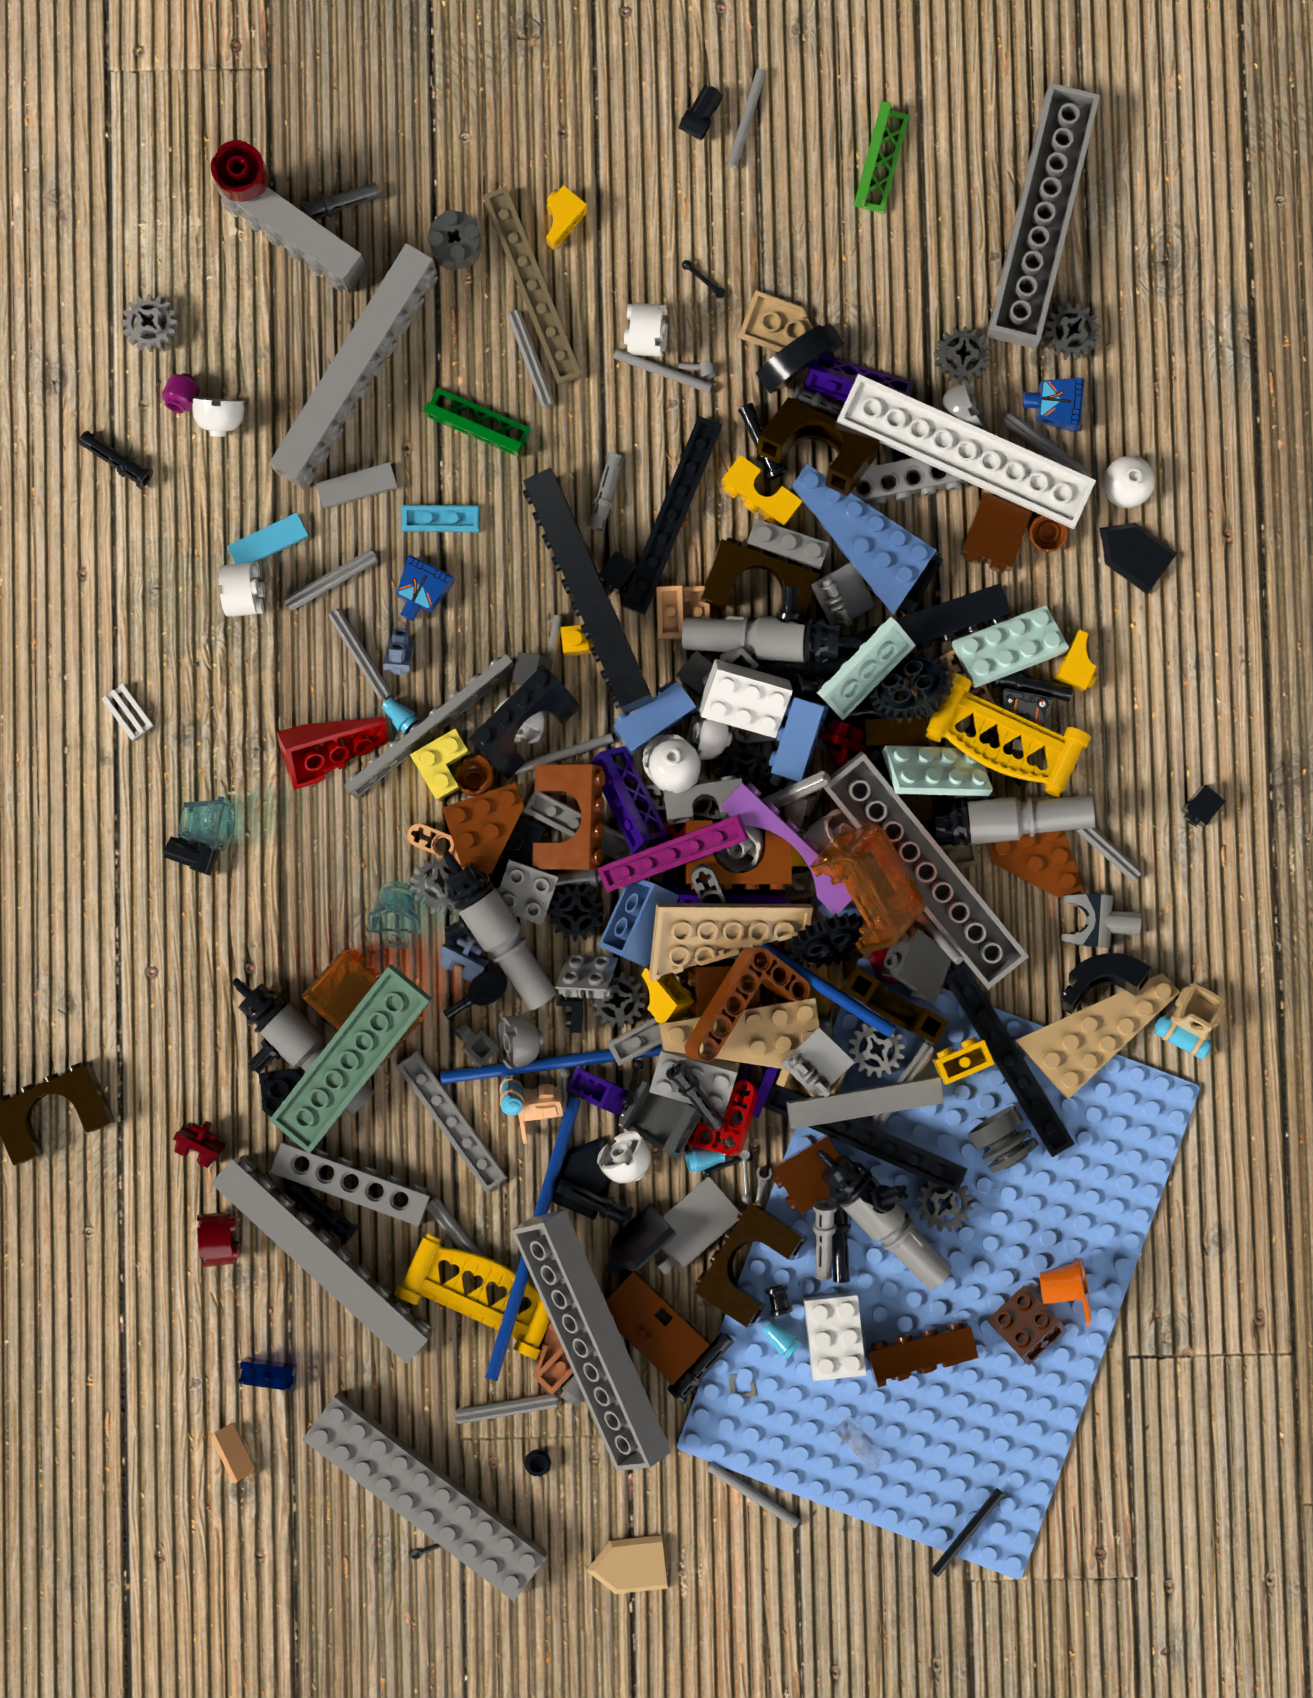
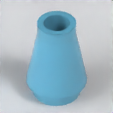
M393 697L387 699L382 705V709L386 712L398 732H403L407 735L409 729L414 724L420 722L417 718V713L397 702Z
M691 1148L690 1151L685 1152V1159L689 1172L695 1171L699 1173L718 1163L725 1162V1155L702 1148Z
M773 1321L762 1331L780 1356L784 1355L787 1359L801 1345L797 1335Z

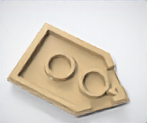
M755 290L738 338L779 352L813 327L804 307Z
M662 1534L609 1540L586 1571L614 1594L667 1589Z

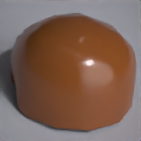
M1043 515L1033 519L1029 527V539L1032 545L1040 551H1056L1065 544L1068 537L1067 526Z
M477 755V757L472 759L465 758L456 770L455 781L460 791L469 796H477L486 793L492 787L494 771L489 760L481 755Z

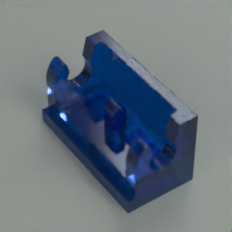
M248 1357L241 1361L240 1369H242L238 1380L239 1384L286 1391L294 1390L297 1364Z

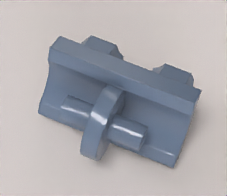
M393 629L392 637H389L383 670H390L397 675H403L410 671L415 639H409L408 629Z
M474 936L469 941L459 937L457 942L447 939L439 951L442 953L439 965L447 970H452L456 962L463 964L465 967L461 976L470 982L479 973L481 974L490 960L480 955L483 949L475 945L476 938Z

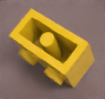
M975 1037L961 1042L962 1047L952 1051L951 1047L936 1053L938 1057L932 1061L939 1077H941L942 1084H950L994 1065L984 1040H976Z

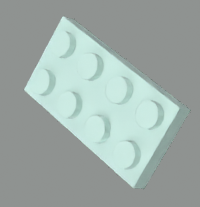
M1046 605L952 641V648L966 675L971 680L973 688L1065 654L1069 650L1068 644Z
M890 617L841 666L840 670L823 684L817 694L838 717L844 720L916 645L898 622Z
M885 746L882 751L896 794L989 796L993 791L985 766L973 760L958 748Z

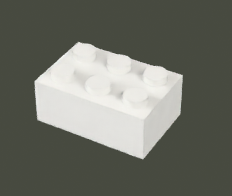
M715 659L699 703V711L702 718L776 738L793 690L790 681L787 679Z
M856 1292L803 1297L813 1381L866 1376L859 1302Z

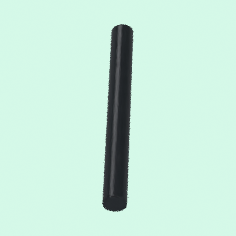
M996 1488L932 1567L930 1571L935 1576L939 1577L1004 1497L1005 1494L1000 1489Z

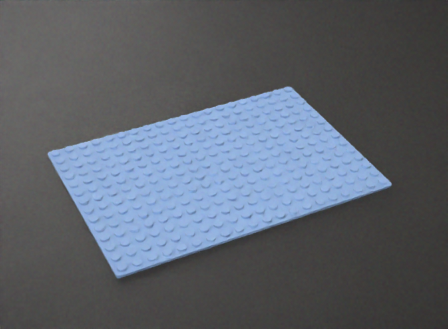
M861 958L857 961L855 968L857 967L878 979L879 983L915 1005L927 1008L949 1021L936 1045L930 1044L936 1049V1052L917 1079L939 1076L932 1061L938 1057L937 1052L951 1047L952 1051L962 1047L961 1042L972 1037L980 1040L952 991L941 988L936 1003L916 1000L910 996L912 990L903 983L889 984L880 980L875 975L869 960ZM840 1006L833 1025L834 1038L831 1039L853 1059L855 1055L847 1051L854 1048V1045L848 1042L849 1039L856 1040L857 1038L853 1031L862 1032L861 1024L863 1023L868 1028L871 1026ZM994 1008L1013 1041L1044 1027ZM889 1021L896 1026L893 1034L902 1035L898 1043L905 1045V1048L899 1050V1053L904 1055V1059L897 1058L896 1060L900 1067L891 1066L892 1074L888 1075L885 1071H882V1076L878 1078L875 1071H873L870 1077L866 1076L867 1069L865 1068L861 1072L857 1071L860 1064L858 1062L854 1063L846 1071L838 1093L895 1083L923 1043L927 1042ZM873 1031L876 1038L882 1040L887 1038L880 1031ZM864 1037L860 1042L859 1052L865 1048L866 1040ZM872 1041L873 1048L870 1050V1053H875L881 1058L880 1049L883 1048L882 1044L877 1045ZM1016 1045L1075 1144L1054 1157L1050 1156L995 1063L950 1084H942L944 1103L893 1112L881 1128L882 1131L968 1168L960 1187L968 1186L969 1189L965 1192V1195L973 1197L972 1200L967 1201V1205L972 1206L973 1210H966L965 1212L969 1220L962 1218L960 1220L961 1228L953 1224L952 1232H949L946 1226H943L942 1231L938 1232L936 1224L932 1228L927 1226L929 1219L920 1220L919 1217L923 1214V1211H917L915 1208L921 1205V1202L915 1199V1196H922L923 1194L919 1187H928L926 1179L828 1136L839 1156L846 1154L853 1162L861 1163L882 1185L889 1186L890 1188L897 1185H905L907 1187L906 1193L908 1198L899 1203L905 1208L909 1218L914 1221V1227L952 1266V1270L939 1286L928 1290L891 1250H885L881 1246V1240L874 1241L848 1215V1223L851 1224V1229L848 1232L850 1282H833V1264L831 1266L832 1278L825 1281L815 1278L816 1234L813 1231L816 1212L813 1210V1207L803 1214H800L798 1209L792 1211L785 1200V1197L789 1195L784 1186L779 1189L776 1183H774L765 1210L808 1238L794 1260L786 1259L761 1242H752L737 1283L745 1291L766 1304L753 1327L746 1328L725 1314L718 1335L723 1331L733 1339L734 1343L702 1378V1385L696 1391L677 1442V1448L690 1455L709 1462L713 1461L724 1468L944 1552L994 1490L998 1488L1005 1494L1004 1497L956 1556L1011 1578L1021 1579L1200 1088L1197 1084L1115 1054L1074 1095L1067 1099ZM893 1046L888 1049V1061L891 1059L893 1055ZM870 1058L864 1061L870 1066L879 1067V1064L874 1059ZM1014 1105L1024 1120L1016 1128V1131L1030 1129L1032 1132L1023 1142L1035 1138L1039 1144L1025 1159L1016 1165L992 1173L988 1166L997 1158L987 1162L982 1158L990 1150V1147L976 1149L967 1134L992 1115ZM871 1116L855 1119L867 1123ZM809 1127L794 1129L783 1160L825 1134ZM939 1186L933 1189V1191L937 1193L944 1191L946 1188ZM957 1193L955 1200L956 1205L960 1208L961 1198L959 1193ZM831 1196L825 1199L829 1201H835V1199H833ZM947 1197L945 1200L942 1198L939 1199L938 1203H940L941 1205L940 1210L942 1207H949L950 1204L947 1202V1199L949 1197ZM927 1198V1209L931 1214L933 1205L932 1201ZM953 1214L944 1215L940 1220H950L955 1216ZM1075 1258H1081L1086 1272L1092 1324L1086 1325L1082 1300L1044 1304L1067 1330L1028 1366L987 1320L1024 1285L1043 1303L1040 1272L1072 1264ZM787 1284V1297L793 1311L779 1316H771L770 1311L772 1309L769 1296L765 1294L764 1290L772 1286ZM856 1292L859 1302L866 1376L813 1381L803 1297ZM771 1321L797 1335V1339L801 1342V1345L789 1359L784 1355L780 1356L768 1338L762 1333ZM956 1321H963V1324L968 1323L971 1326L979 1358L949 1367H943L942 1363L937 1364V1369L933 1372L918 1374L917 1371H913L909 1379L898 1381L891 1380L890 1378L886 1380L887 1385L877 1387L873 1380L866 1352L867 1348H871V1343L880 1340H886L887 1343L897 1341L896 1337L904 1334H912V1337L922 1335V1330L937 1327L938 1330L948 1328L947 1324ZM737 1374V1378L734 1379L736 1393L730 1394L729 1375ZM754 1378L757 1397L743 1399L740 1394L751 1392L750 1382Z

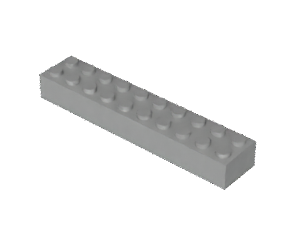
M1050 83L1048 86L986 334L987 338L1036 349L1040 343L1097 111L1099 94Z
M407 243L404 245L270 460L269 464L276 474L301 489L306 484L310 485L316 476V467L319 463L323 464L330 453L328 448L333 441L336 442L342 435L344 422L346 419L350 420L355 414L357 401L360 397L364 398L370 389L369 382L372 377H377L384 366L382 361L387 354L391 355L396 348L397 341L395 340L400 332L405 333L411 322L409 318L413 311L417 312L424 302L423 295L427 289L431 290L434 287L438 277L436 276V268L431 257Z
M862 751L830 776V784L824 787L826 792L936 927L964 957L963 960L987 989H990L1029 957Z
M240 1156L232 1159L211 1184L407 1364L433 1334L430 1331L431 1325L422 1317L417 1319L410 1313L412 1308L404 1300L400 1299L397 1301L391 1295L393 1291L383 1281L378 1283L372 1278L373 1272L365 1264L361 1263L359 1266L352 1259L354 1255L348 1248L343 1245L340 1248L334 1243L335 1237L325 1228L320 1230L314 1224L315 1218L306 1210L301 1212L295 1207L296 1201L286 1192L281 1194L275 1188L277 1184L272 1178L266 1174L262 1176L257 1172L256 1168L258 1166L250 1158L245 1157L243 1159Z
M566 1210L534 1216L513 1228L511 1232L616 1471L650 1468L671 1453L666 1436L659 1425L656 1413L648 1400L645 1388L642 1386L635 1370V1365L627 1352L624 1340L617 1329L614 1317L610 1313L603 1292L596 1281L593 1269L589 1265L582 1244L575 1233L572 1221Z
M339 1392L302 1439L512 1601H515L546 1559L547 1551Z

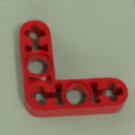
M746 1080L738 1081L733 1086L724 1116V1125L718 1130L713 1131L709 1128V1125L698 1122L693 1130L695 1132L694 1136H690L686 1144L728 1156L739 1155L744 1148L757 1102V1087ZM747 1088L750 1091L749 1096L740 1095L741 1090H746ZM737 1102L747 1105L746 1109L736 1106ZM737 1111H741L744 1115V1120L740 1125H734L732 1122V1116ZM710 1130L713 1134V1139L709 1144L705 1145L701 1137L705 1131ZM720 1138L736 1142L735 1147L729 1148L727 1145L719 1143Z

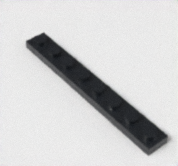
M698 415L621 607L643 616L646 615L722 429L721 424Z
M964 963L947 973L944 980L979 1038L985 1041L995 1065L1050 1156L1054 1157L1074 1145V1141L968 965Z
M773 1083L763 1107L789 1118L787 1102L807 1097ZM857 1119L808 1126L813 1130L955 1193H958L968 1169Z

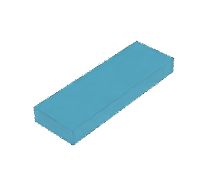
M402 505V532L480 533V506Z
M295 513L227 547L235 564L258 562L309 536L298 513Z

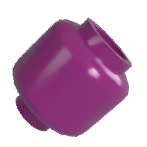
M181 373V375L175 374L169 377L162 392V399L169 410L175 413L187 412L192 409L193 398L198 397L200 389L191 375Z

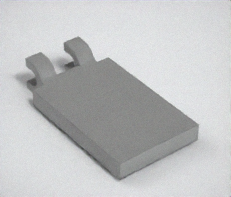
M709 1176L663 1215L664 1219L677 1233L662 1248L668 1255L667 1258L658 1264V1268L664 1275L678 1262L683 1268L686 1267L739 1220L737 1218L739 1213L737 1208Z

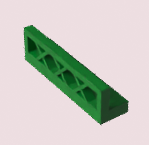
M438 387L431 402H427L423 410L425 417L518 458L531 432V428ZM440 396L451 400L453 409L446 410L436 406ZM454 402L461 404V406L456 407ZM470 408L474 410L477 419L468 420L459 416L458 411ZM478 412L481 413V414H483V415H485V416L479 417ZM493 418L498 421L500 429L494 431L484 427L482 421ZM502 423L509 426L503 428ZM515 428L524 433L519 442L507 437L505 432Z

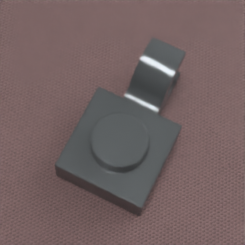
M464 1022L453 1031L460 1040L466 1043L462 1050L479 1068L500 1049L482 1030L475 1034Z

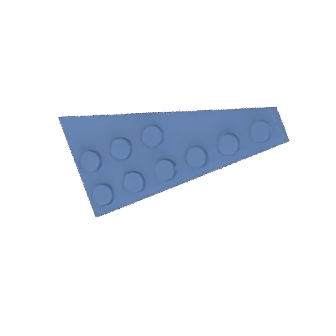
M806 464L793 483L792 488L809 510L814 513L826 532L835 540L837 546L858 573L863 576L872 588V591L881 599L893 616L937 550L852 493L846 496L825 486L827 477Z

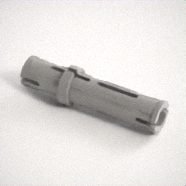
M608 453L599 491L592 503L594 507L588 524L590 529L602 532L605 529L609 510H612L613 507L611 502L624 460L622 455Z

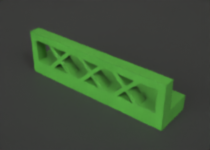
M881 101L854 203L855 207L881 214L884 213L909 119V114L890 110L892 103ZM888 117L903 121L901 129L891 134L886 126ZM884 131L887 135L885 138H883ZM899 135L898 140L896 142L894 137ZM890 140L895 148V152L885 158L880 151V145ZM877 156H879L881 161L876 163ZM890 160H892L891 167L888 164ZM884 165L889 173L888 177L878 182L873 171L877 167ZM872 179L875 185L869 187ZM886 183L885 189L883 191L881 186ZM878 189L882 196L881 204L865 202L867 194Z

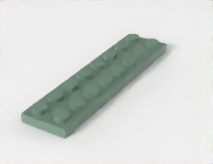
M389 965L269 1120L310 1154L432 1000V997L395 966Z

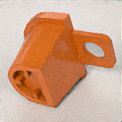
M1075 1258L1072 1264L1040 1272L1043 1304L1082 1300L1086 1325H1091L1092 1316L1089 1304V1290L1082 1259Z

